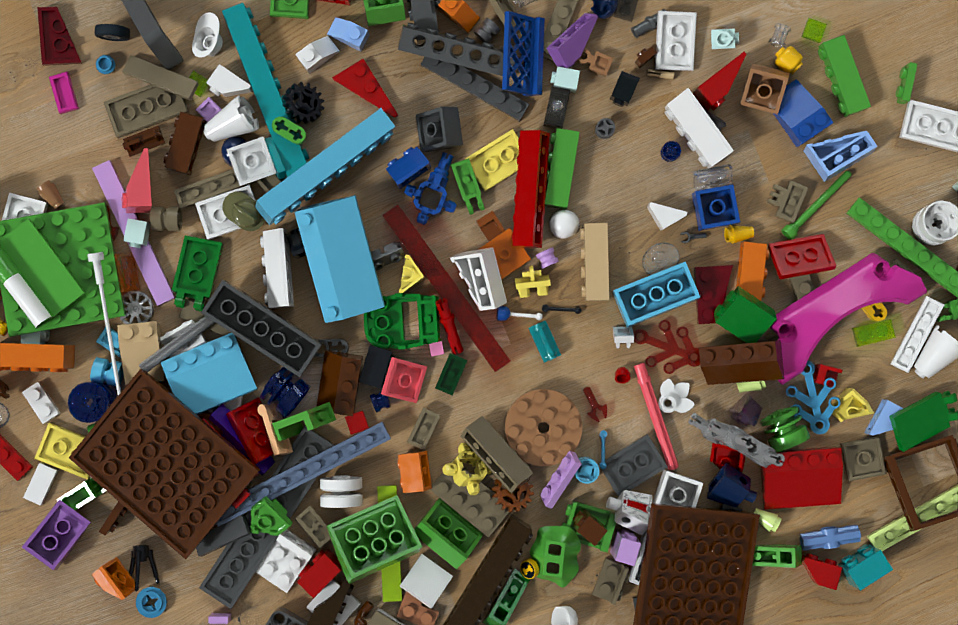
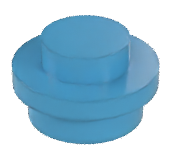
M102 55L96 61V68L102 74H110L115 69V60L109 55Z

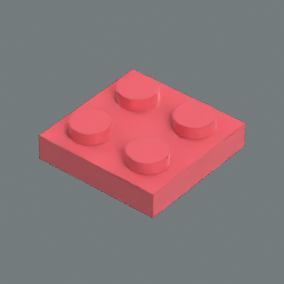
M392 357L381 394L417 403L427 366Z

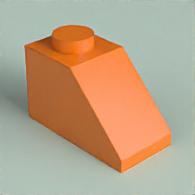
M441 0L438 4V11L467 33L472 30L480 19L463 0Z

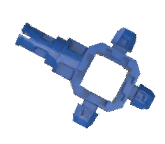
M442 152L439 164L430 173L428 181L420 183L418 189L413 185L406 186L404 193L411 198L415 197L413 201L415 207L421 211V213H418L417 223L425 225L429 219L428 215L437 216L441 214L443 208L450 213L455 211L457 205L451 200L446 201L448 195L445 190L449 180L447 178L449 175L448 169L454 156L449 154L447 158V153ZM425 188H430L442 194L436 210L419 204Z

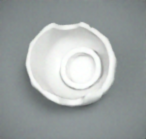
M565 209L555 212L549 221L551 232L554 236L561 239L575 235L580 226L577 215Z
M569 606L555 607L552 613L551 624L578 625L577 613Z

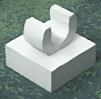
M613 327V338L617 348L620 347V343H626L627 348H630L631 343H634L632 327Z

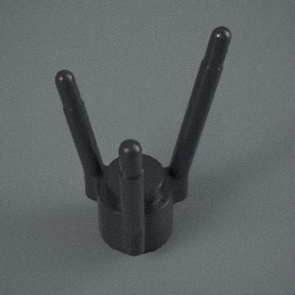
M149 545L133 546L131 551L129 574L132 577L136 562V592L139 590L140 562L147 561V557H149L155 582L159 583L153 559V550H149Z

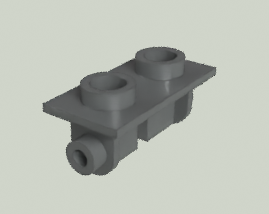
M395 241L383 246L385 250L383 254L380 248L371 252L376 271L405 258L400 242L396 243Z

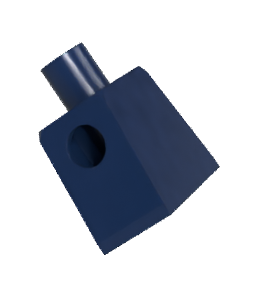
M725 463L708 484L707 499L738 507L743 500L753 503L757 497V492L750 490L751 479L749 476Z

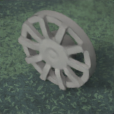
M130 291L123 295L124 304L127 305L125 311H128V313H126V316L119 317L122 322L134 324V316H136L138 323L148 322L151 319L154 305L147 294L141 291ZM131 294H137L135 301ZM140 295L145 297L141 302H139ZM127 296L130 299V303L124 300ZM148 300L150 306L144 307L143 304ZM150 309L149 315L143 313V311ZM131 315L129 322L125 320L127 316ZM140 315H142V316H144V317L146 318V319H145L144 321H142V322H141V319H140Z

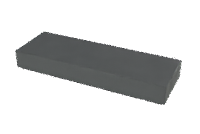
M242 515L212 529L197 546L198 556H205L251 534L246 517Z

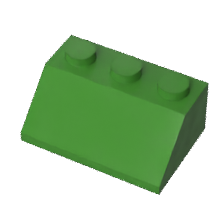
M441 498L435 502L414 529L421 541L455 569L468 558L484 535Z

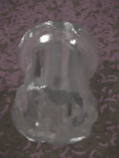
M776 23L773 37L769 39V43L775 47L782 48L785 47L786 37L792 29L787 25Z

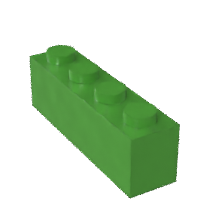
M845 35L823 42L818 46V55L825 63V74L832 82L831 90L834 96L838 98L840 113L844 117H848L870 108L869 99Z
M557 128L556 133L551 135L550 144H553V151L548 153V163L551 164L550 170L547 171L545 206L567 209L580 133L578 131Z

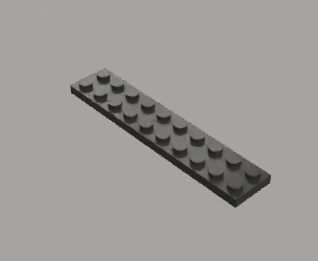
M304 426L292 444L293 452L285 455L272 477L335 446V444L313 430L308 431L307 427ZM317 477L275 498L288 511L286 516L291 519ZM250 510L245 517H246V520H247V523H248V526H249V529H250V533H251V510ZM259 532V534L251 533L226 545L199 588L232 609L278 536Z

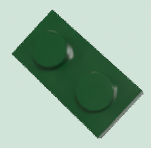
M450 353L435 389L453 396L468 360Z

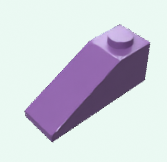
M584 13L547 47L556 66L570 68L581 57L597 21V14Z

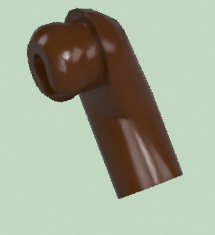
M367 600L358 610L354 625H367V621L364 618L374 607L370 601Z

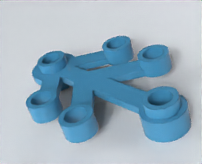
M808 360L806 365L810 367V371H803L801 374L805 376L809 397L800 392L794 385L787 387L786 394L789 397L797 398L813 410V415L804 411L801 405L794 404L791 407L797 406L800 409V412L794 416L801 415L803 419L810 423L811 430L814 433L824 434L830 428L828 419L833 411L840 406L841 400L836 396L831 397L828 402L829 406L823 414L821 413V404L829 392L836 387L837 382L834 378H827L824 382V387L817 396L813 379L815 364ZM828 380H832L834 382L833 387H829L827 385ZM789 388L795 389L794 395L789 393ZM832 399H836L838 401L837 406H833L831 404ZM822 422L823 428H818L816 423Z

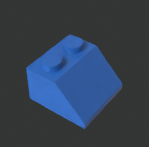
M410 147L403 153L404 156L399 160L395 158L387 164L389 167L386 170L399 189H402L431 168L430 162L418 147L414 149Z

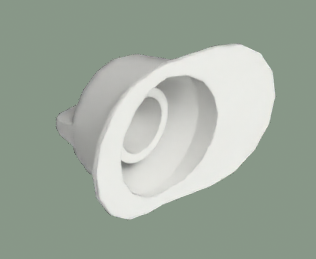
M211 12L205 13L199 18L195 29L192 51L195 56L200 58L206 56L214 57L221 50L223 44L222 37L219 34V19Z

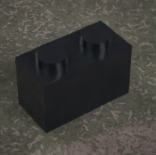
M370 345L359 382L381 389L384 385L391 358L395 357L392 356L393 351Z

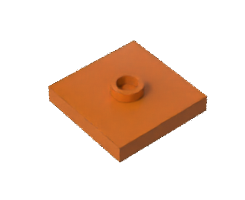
M510 228L479 248H494L501 280L531 260L524 248L512 246L513 232Z

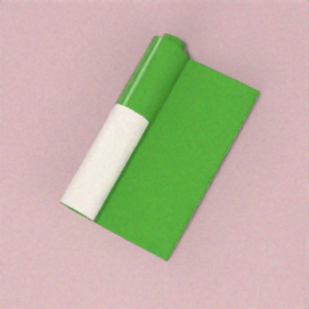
M30 219L24 221L0 240V281L35 328L42 327L85 294L84 290Z

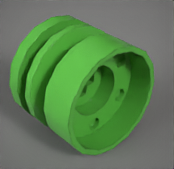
M797 406L776 410L760 420L762 427L770 425L763 430L765 434L774 433L767 441L770 447L776 450L775 452L797 446L811 437L806 425L796 426V423L802 419L801 415L793 416L799 412Z

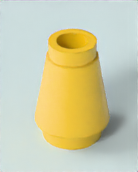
M729 225V227L724 229V237L727 243L734 244L753 238L754 229L752 226Z

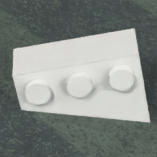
M493 247L462 252L450 258L452 263L455 262L461 272L459 273L461 279L464 278L470 288L468 291L479 311L496 309L507 303Z

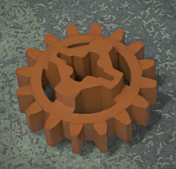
M496 479L494 481L497 486L492 487V490L496 491L492 498L498 499L495 503L496 505L502 504L501 510L507 507L509 513L513 511V508H515L516 512H519L520 506L525 509L527 507L526 503L532 502L529 496L534 495V492L530 491L534 487L533 485H528L526 482L516 490L515 494H511L506 487L501 490L502 483L500 480ZM525 492V496L520 502V495ZM503 498L510 500V503L506 502Z

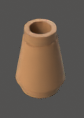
M50 180L37 188L38 194L54 209L59 208L65 203L55 184L51 183Z

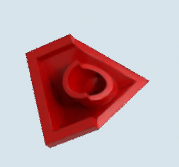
M712 443L710 462H713L719 469L725 463H728L742 472L745 464V455L728 446Z

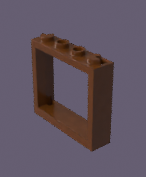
M953 435L884 457L885 467L910 532L958 517V510L919 522L896 460L945 444L958 476V444Z

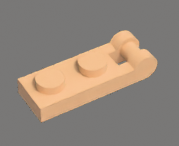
M270 403L269 405L260 404L258 406V413L263 418L274 456L292 453L293 450L289 438L278 441L272 424L283 419L279 405L277 403Z

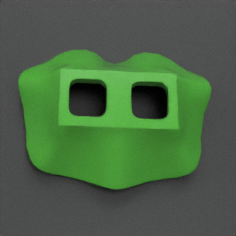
M544 526L538 529L536 540L530 549L532 559L539 566L537 578L549 580L560 587H565L576 576L579 570L577 555L581 550V543L572 528L567 526ZM549 545H560L562 547L561 554H550ZM547 563H558L560 566L559 573L548 572Z

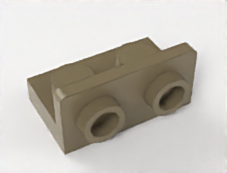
M605 558L592 595L610 601L611 604L615 605L622 598L623 590L621 589L623 583H627L629 579V568L626 565Z

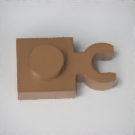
M584 49L582 53L586 54L587 58L584 60L578 58L577 62L582 65L590 64L588 70L606 77L614 58L598 51L593 56L589 50Z

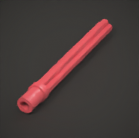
M645 363L634 365L638 378L637 381L640 384L668 470H675L679 465L651 384V378L648 375Z

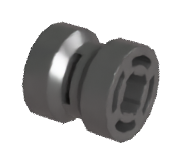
M486 18L483 21V26L477 28L474 34L482 42L490 43L493 35H497L500 32V28L492 20Z

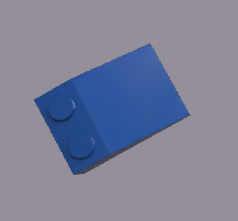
M797 79L786 86L778 115L774 114L796 147H799L834 123L820 103Z

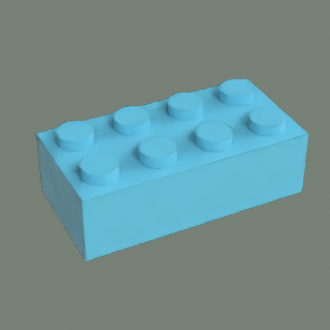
M686 261L615 289L612 292L627 328L700 298Z

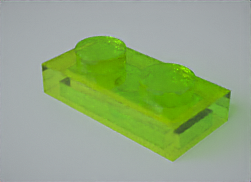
M891 319L852 328L856 347L896 338Z

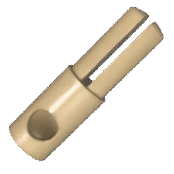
M647 70V72L660 73V75L647 73V76L672 80L674 78V72Z

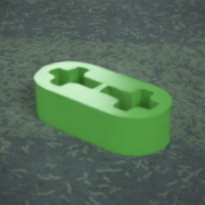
M277 117L273 120L272 128L281 137L296 145H301L306 141L307 134L302 127L284 117ZM284 121V125L289 129L287 131L284 129L278 131L277 123ZM291 131L296 133L301 131L303 137L294 140L295 136L291 134Z

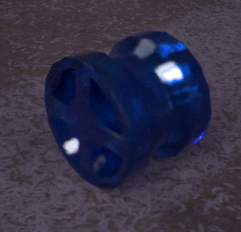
M669 141L661 148L660 155L664 161L673 162L680 156L681 147L677 142Z
M382 391L377 395H370L376 413L380 412L382 408L388 409L391 407L388 396L382 395Z

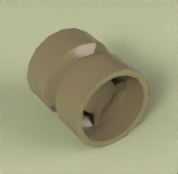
M152 207L150 210L151 230L164 231L167 228L168 231H181V208L169 207L165 210L164 207Z

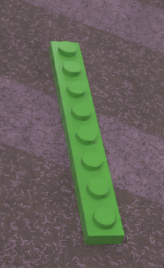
M860 197L854 202L846 214L958 298V271Z

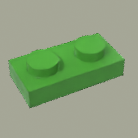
M910 62L902 67L899 78H901V84L897 87L895 94L898 97L897 103L906 104L910 101L917 69L916 63Z

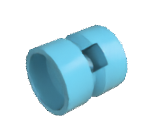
M96 357L91 368L90 380L97 383H104L106 381L107 385L116 386L112 362L109 363L108 359ZM116 361L121 385L124 377L122 362Z
M580 457L579 460L582 464L574 476L585 484L594 482L599 476L598 464L589 457Z

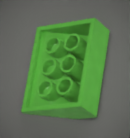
M398 495L327 525L340 566L349 584L413 556L422 549V545Z

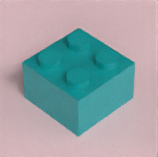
M870 544L859 547L857 553L852 556H845L841 559V563L838 564L842 567V573L849 584L860 591L893 570L882 551Z

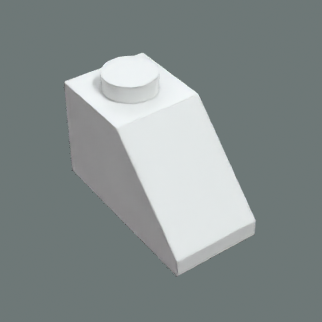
M326 36L311 42L295 55L308 73L311 74L340 51L330 37Z
M220 64L206 82L210 86L209 90L218 97L220 94L229 97L253 91L251 85Z

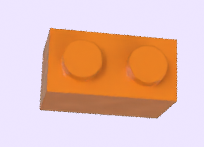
M427 450L399 454L397 464L400 469V485L403 493L422 492L432 489Z

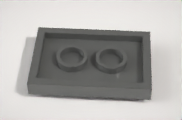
M648 434L606 458L607 468L602 471L619 497L624 490L630 491L666 469L667 465Z

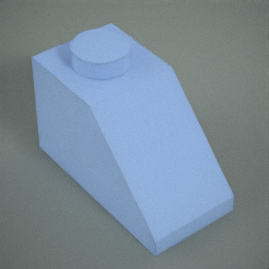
M336 17L327 33L328 36L360 52L370 36L367 29L351 21Z
M882 399L864 433L873 436L893 430L889 416L903 408L889 400Z

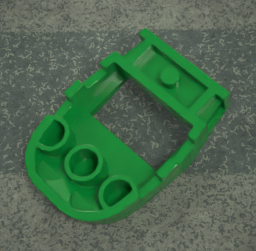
M395 293V295L383 296L385 307L364 313L366 338L372 345L379 348L401 350L442 341V338H440L439 311L435 304L439 300V296ZM417 301L420 339L405 340L403 302Z

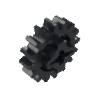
M300 82L298 85L294 83L285 91L286 94L282 99L286 102L282 105L288 108L285 112L286 114H292L291 120L297 118V123L303 120L304 124H307L310 121L314 122L322 115L321 111L324 110V107L321 104L324 100L319 98L322 94L321 92H315L317 87L310 88V83L304 86L303 82Z

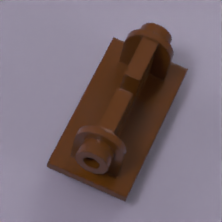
M159 125L123 139V147L127 150L129 157L142 153L144 148L149 150L165 144Z

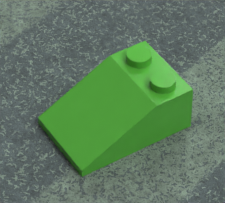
M363 0L368 26L406 20L403 0Z

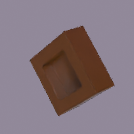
M653 47L648 50L644 48L637 54L638 58L635 63L639 68L656 55L657 52Z

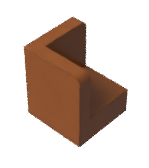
M493 210L476 221L488 241H491L505 231Z

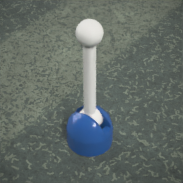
M506 306L498 307L496 315L497 321H505L510 316L536 318L537 320L543 318L541 313L510 312Z

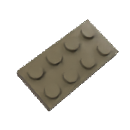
M466 468L462 469V471H465L466 474H469V476L472 475V473H470ZM442 472L432 484V489L430 490L489 538L508 515V508L506 507L504 510H501L502 504H495L498 499L492 498V496L496 493L483 482L479 483V493L477 495H470L466 486L459 487L454 483L453 476H447Z

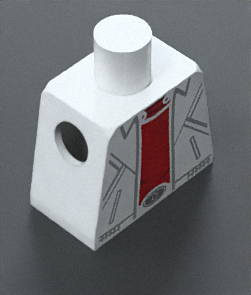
M624 490L617 499L609 497L606 508L615 510L614 521L643 535L648 529L652 495Z

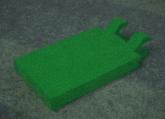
M184 236L172 286V291L177 293L174 301L176 307L184 308L187 297L195 299L193 308L196 311L202 312L205 298L210 299L223 248L222 242Z
M936 391L890 415L889 418L899 450L904 452L949 428L950 421L958 420V410L955 412V408L948 409L947 404L958 401L956 393L950 394V391H945L941 394Z

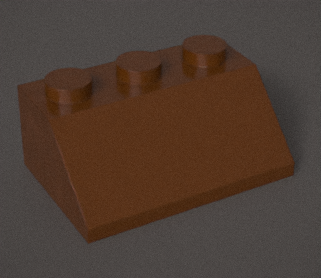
M325 350L316 406L330 402L334 414L353 416L363 356Z

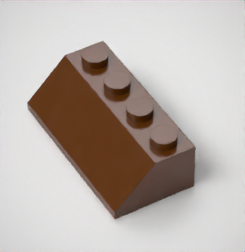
M781 340L699 348L700 367L708 385L784 379Z

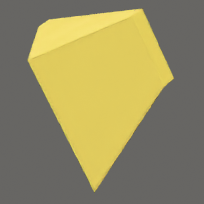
M406 254L399 293L407 292L425 279L410 255Z
M845 388L838 396L841 404L832 413L840 422L874 414L868 401L853 388ZM835 399L832 405L837 406L838 401Z

